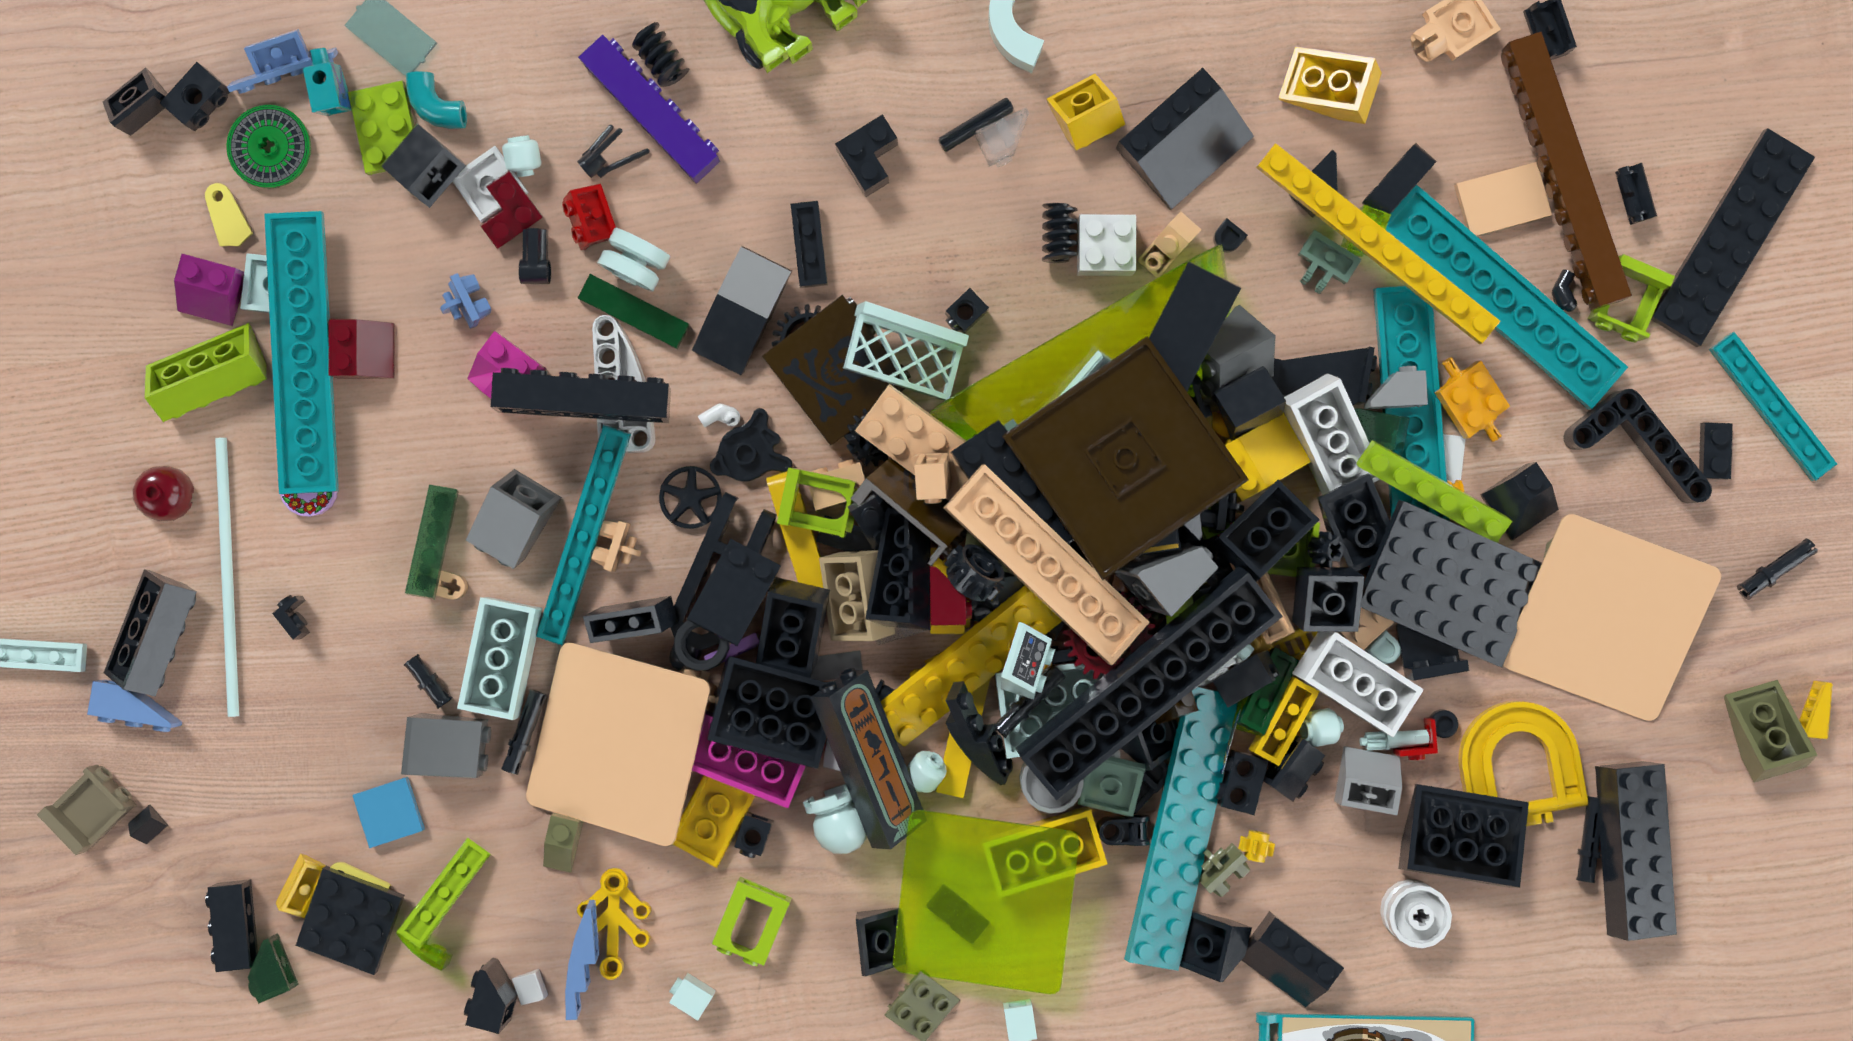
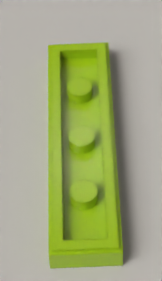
M467 838L398 929L397 933L421 949L491 854Z

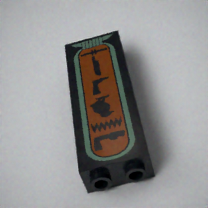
M848 668L841 671L836 680L821 685L819 687L820 691L810 698L871 847L891 850L925 823L927 817L868 670Z

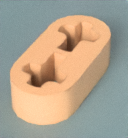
M421 567L413 576V582L417 589L443 598L460 599L468 591V583L463 576L438 568ZM430 572V577L437 579L438 583H428L427 586H424L425 581L421 580V576L427 575ZM456 579L457 585L461 586L460 591H455L451 594L452 590L443 586L444 582L453 583Z

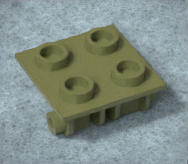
M922 969L920 972H915V976L909 982V985L905 984V990L898 993L900 996L892 1004L888 1005L889 1009L884 1015L919 1040L926 1041L960 999L931 979L930 974Z

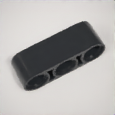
M1415 143L1363 200L1362 204L1381 221H1384L1437 161Z

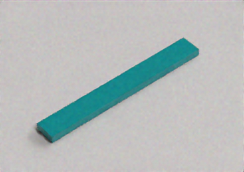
M603 425L536 634L538 638L559 645H564L632 433L608 425Z

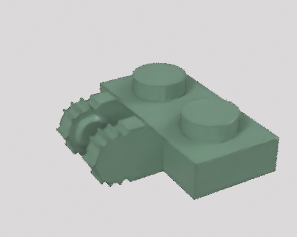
M1313 230L1298 253V256L1311 263L1300 282L1305 285L1311 280L1316 268L1321 269L1325 274L1315 286V292L1320 294L1331 277L1346 284L1362 259L1316 230Z

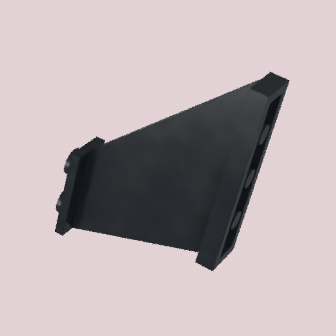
M1369 346L1362 349L1287 360L1274 358L1272 379L1282 395L1286 397L1320 377L1330 374L1341 379L1352 406L1355 404L1361 405L1366 402V399L1370 398L1372 393V383L1369 382L1370 373L1374 372L1377 364V355H1374L1375 347Z

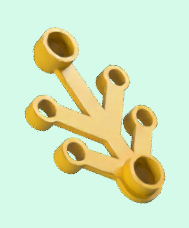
M619 868L606 870L600 879L601 888L588 900L582 901L577 907V913L582 918L584 914L581 909L582 905H588L590 900H595L597 906L608 896V908L597 918L598 933L607 925V957L600 964V973L608 980L618 978L624 969V963L619 957V925L632 938L633 944L636 947H645L651 938L647 930L639 929L620 909L621 897L633 909V914L637 919H645L651 913L650 904L646 901H640L628 888V876ZM611 877L619 879V886L611 885ZM638 906L646 907L647 913L645 915L639 914L637 911ZM638 934L645 935V943L637 941ZM611 961L615 962L618 966L617 970H610L608 963Z

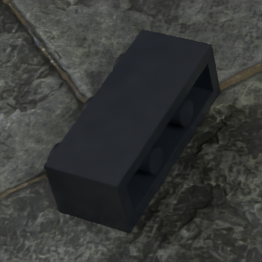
M671 596L603 606L583 616L590 643L662 633L678 623Z
M251 879L221 882L207 887L205 903L207 908L210 909L208 932L213 940L211 961L215 965V971L224 972L252 968L259 963Z

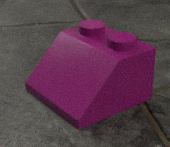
M182 253L174 278L177 311L233 326L242 295L244 271Z

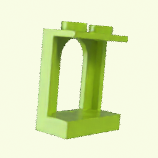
M1622 254L1619 256L1625 276L1647 285L1633 320L1628 325L1608 316L1610 305L1592 310L1588 320L1595 322V327L1608 332L1614 330L1621 333L1620 337L1622 339L1636 343L1650 337V334L1646 332L1663 290L1671 287L1675 276Z
M791 467L788 468L777 524L829 533L842 538L846 537V532H852L855 520L850 515L851 512L848 506L855 503L851 500V497L858 489L856 488L857 481ZM799 484L841 493L847 501L844 515L838 519H828L795 512L794 506Z
M740 876L712 944L717 946V951L725 955L732 956L734 953L743 957L742 960L749 965L758 966V964L764 966L792 898ZM746 897L772 907L759 942L753 949L737 944L731 939L733 928Z

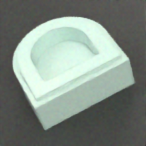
M1385 630L1365 651L1382 663L1390 664L1399 658L1401 647L1399 642Z

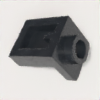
M292 595L285 597L277 604L279 608L272 613L292 640L302 639L310 633L306 628L308 623L299 612L293 611L306 601L303 596L292 597Z

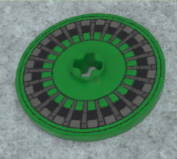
M260 105L245 111L235 120L228 133L226 150L233 170L243 180L260 188H279L293 182L305 170L311 155V139L305 124L297 115L280 106ZM267 141L275 144V146L271 147L270 153L263 149V147L267 146Z

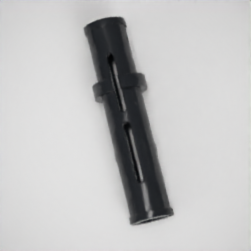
M1805 538L1801 543L1766 567L1761 566L1756 569V573L1737 585L1738 590L1743 589L1739 593L1745 599L1750 600L1764 588L1774 586L1776 580L1812 555H1815L1818 549H1811L1815 547V544L1810 539Z
M1052 665L1044 674L1047 677L1042 693L1036 692L1034 699L1022 696L1017 702L1013 701L1009 705L1011 708L993 724L994 728L1003 737L1007 738L1008 734L1022 720L1026 721L1029 718L1028 714L1066 678L1059 668Z
M532 689L529 690L513 738L509 739L508 753L501 770L511 774H519L526 751L529 752L531 745H529L531 736L547 694Z
M1587 796L1588 805L1585 811L1581 849L1577 851L1580 859L1576 880L1595 883L1597 859L1601 858V852H1598L1600 843L1599 807L1597 797Z

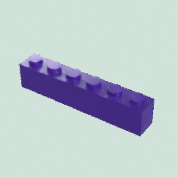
M602 34L578 58L697 184L720 162L716 155L719 152L718 148L709 139L703 141L698 136L699 128L689 118L684 121L678 114L681 112L680 108L670 98L667 101L659 94L662 89L651 78L648 81L645 80L640 74L643 69L634 59L631 58L627 61L621 54L624 49L614 38L609 41Z

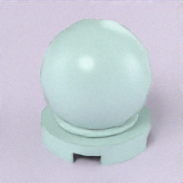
M846 784L825 790V797L814 800V797L811 796L803 802L806 813H814L816 815L813 823L814 836L822 848L833 854H847L860 848L866 840L867 835Z

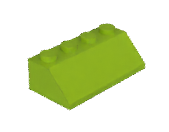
M247 323L146 365L144 398L163 422L172 418H179L196 408L206 407L215 400L230 397L237 391L249 386H256L267 379L266 361L250 324Z

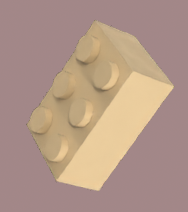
M878 550L839 552L819 558L823 588L830 590L827 615L831 641H875L895 634L894 627H886L865 620Z

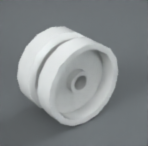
M1412 879L1399 881L1386 891L1381 901L1380 913L1383 924L1392 935L1410 947L1426 948L1434 946L1444 939L1450 929L1452 914L1449 903L1440 892L1422 881Z

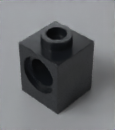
M969 288L945 311V315L948 317L945 321L954 331L958 332L961 330L965 334L989 311V307ZM962 306H967L972 309L973 316L968 320H963L957 315L958 309Z
M747 812L734 847L740 849L739 853L750 858H755L756 855L761 856L774 820ZM748 830L758 831L761 836L760 842H749L746 838V832Z

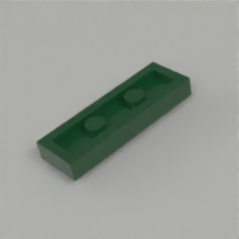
M1276 647L1271 648L1269 653L1279 671V676L1272 683L1248 696L1236 722L1260 736L1265 735L1293 675L1292 672L1299 662L1298 659Z

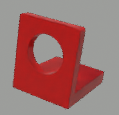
M1424 718V728L1429 734L1428 746L1393 748V753L1400 757L1408 756V760L1425 759V754L1438 753L1435 719Z

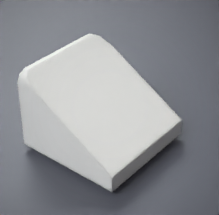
M539 969L512 978L521 1005L541 1001L548 996Z

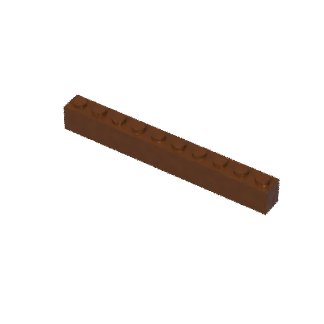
M1542 32L1510 41L1501 50V61L1504 68H1508L1511 77V91L1514 95H1517L1520 103L1519 114L1521 119L1526 121L1529 130V143L1532 147H1535L1538 156L1537 167L1546 179L1547 184L1545 188L1547 196L1553 200L1556 209L1554 212L1556 222L1559 226H1562L1565 235L1563 238L1564 246L1568 252H1571L1574 261L1572 265L1573 272L1576 278L1580 279L1583 288L1581 291L1583 301L1586 305H1589L1590 311L1623 301L1631 297L1632 294Z

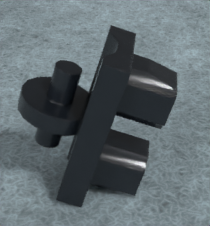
M1228 494L1212 505L1211 510L1206 509L1200 513L1201 526L1209 528V533L1217 534L1218 531H1225L1226 522H1234L1235 513L1244 512V505L1236 504L1237 494Z

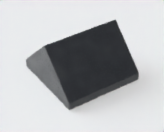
M145 67L105 99L103 105L109 122L115 128L131 136L165 109L160 102L168 93Z
M1264 366L1213 392L1232 441L1258 426L1283 415L1286 405L1284 396Z
M900 908L857 912L856 928L862 976L866 977L906 964Z

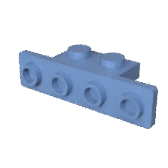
M299 29L246 46L244 50L255 74L232 81L227 88L229 92L237 90L241 94L253 90L256 83L264 81L265 85L280 81L281 75L291 73V76H297L304 73L303 68L311 66L312 61ZM336 47L327 50L329 61L332 63L334 62L333 58L338 54Z

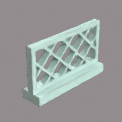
M867 301L858 304L854 315L857 317L843 369L940 400L949 401L962 349L967 346L969 335ZM863 322L872 325L878 335L868 342L865 341L861 333ZM880 328L885 329L887 331L883 333ZM891 332L898 333L903 342V345L893 351L885 338V335ZM880 339L887 354L876 360L868 345ZM917 340L924 342L929 351L928 354L919 359L910 345ZM862 348L871 362L864 367L852 364L855 352ZM906 348L913 362L901 368L894 353ZM942 349L953 351L951 363L943 367L936 354ZM931 356L938 371L927 376L920 362ZM887 357H890L896 369V372L891 375L883 374L878 365V362ZM914 365L922 377V380L915 384L909 382L903 372ZM871 366H873V368L875 369V371L870 370V369H868V368H870ZM899 374L901 379L895 378L894 376ZM941 374L946 383L943 393L934 390L929 379Z

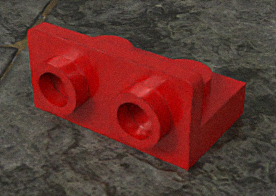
M601 184L570 190L563 198V212L570 219L572 238L575 243H578L580 250H586L590 245L609 240L616 226Z

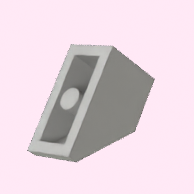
M1417 366L1399 367V372L1391 374L1364 403V409L1407 408L1427 405L1426 371H1417Z

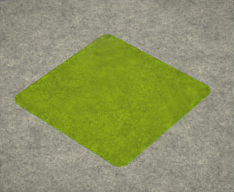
M926 810L912 812L908 820L893 957L895 969L901 973L918 975L921 971L928 977L1050 995L1057 993L1062 985L1079 848L1077 834L1070 830Z

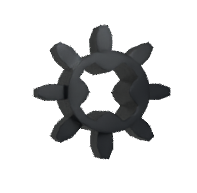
M1320 531L1319 537H1311L1308 545V554L1312 558L1311 562L1320 564V567L1332 568V561L1340 562L1344 552L1343 544L1339 541L1340 536L1331 535V532Z

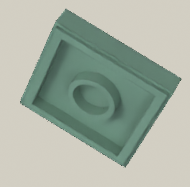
M1111 756L1083 779V788L1078 804L1133 817L1146 764Z

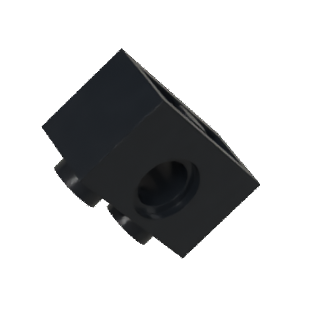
M196 62L163 98L160 104L182 124L196 131L209 121V115L216 108L221 107L227 101L230 92L227 86L211 71ZM202 93L201 101L194 104L196 95Z

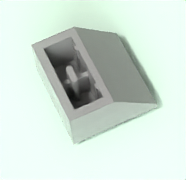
M1344 746L1334 801L1342 806L1398 815L1402 792L1400 756Z

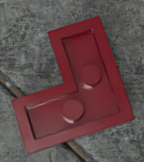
M509 170L486 186L502 210L482 223L480 227L497 249L523 232V229L529 228L543 218Z

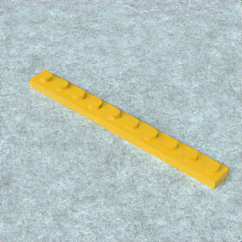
M1276 143L1257 165L1256 168L1479 345L1483 344L1499 324V319Z

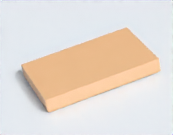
M1537 162L1454 185L1465 226L1476 236L1547 218L1552 215Z

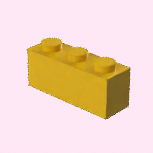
M1291 677L1265 735L1260 736L1256 734L1249 750L1279 766L1320 691Z

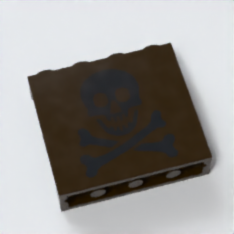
M843 294L762 355L830 446L849 432L848 424L855 425L856 421L853 418L855 415L861 418L863 416V409H866L868 412L871 410L890 384L843 369L857 317L854 316L857 304L851 297L846 299ZM863 322L861 333L865 341L868 342L875 338L876 331L872 325ZM878 340L868 345L876 360L887 354L883 344H880ZM863 348L855 352L852 364L864 367L871 363ZM890 357L878 362L883 374L891 375L896 372ZM871 366L870 368H868V369H870V370L875 371V369L873 368V366ZM907 370L903 371L907 379L911 378ZM899 374L894 376L895 378L901 379ZM890 384L900 392L906 389L900 386Z
M889 458L871 473L851 497V500L860 506L874 493H877L938 544L939 547L928 562L930 566L938 559L944 561L954 547L956 548L966 538L968 532L944 509L945 505L949 502L946 498L942 499V502L934 504L924 503V499L917 500L915 475L892 458Z

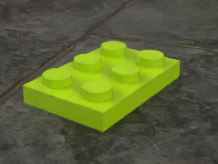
M403 80L348 92L364 170L367 175L386 172L381 165L415 127L406 84Z

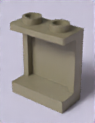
M93 765L86 767L83 770L84 775L53 805L44 807L37 814L75 855L88 852L136 805L131 799V793L126 788L118 786L111 779L113 777L111 772L103 766Z

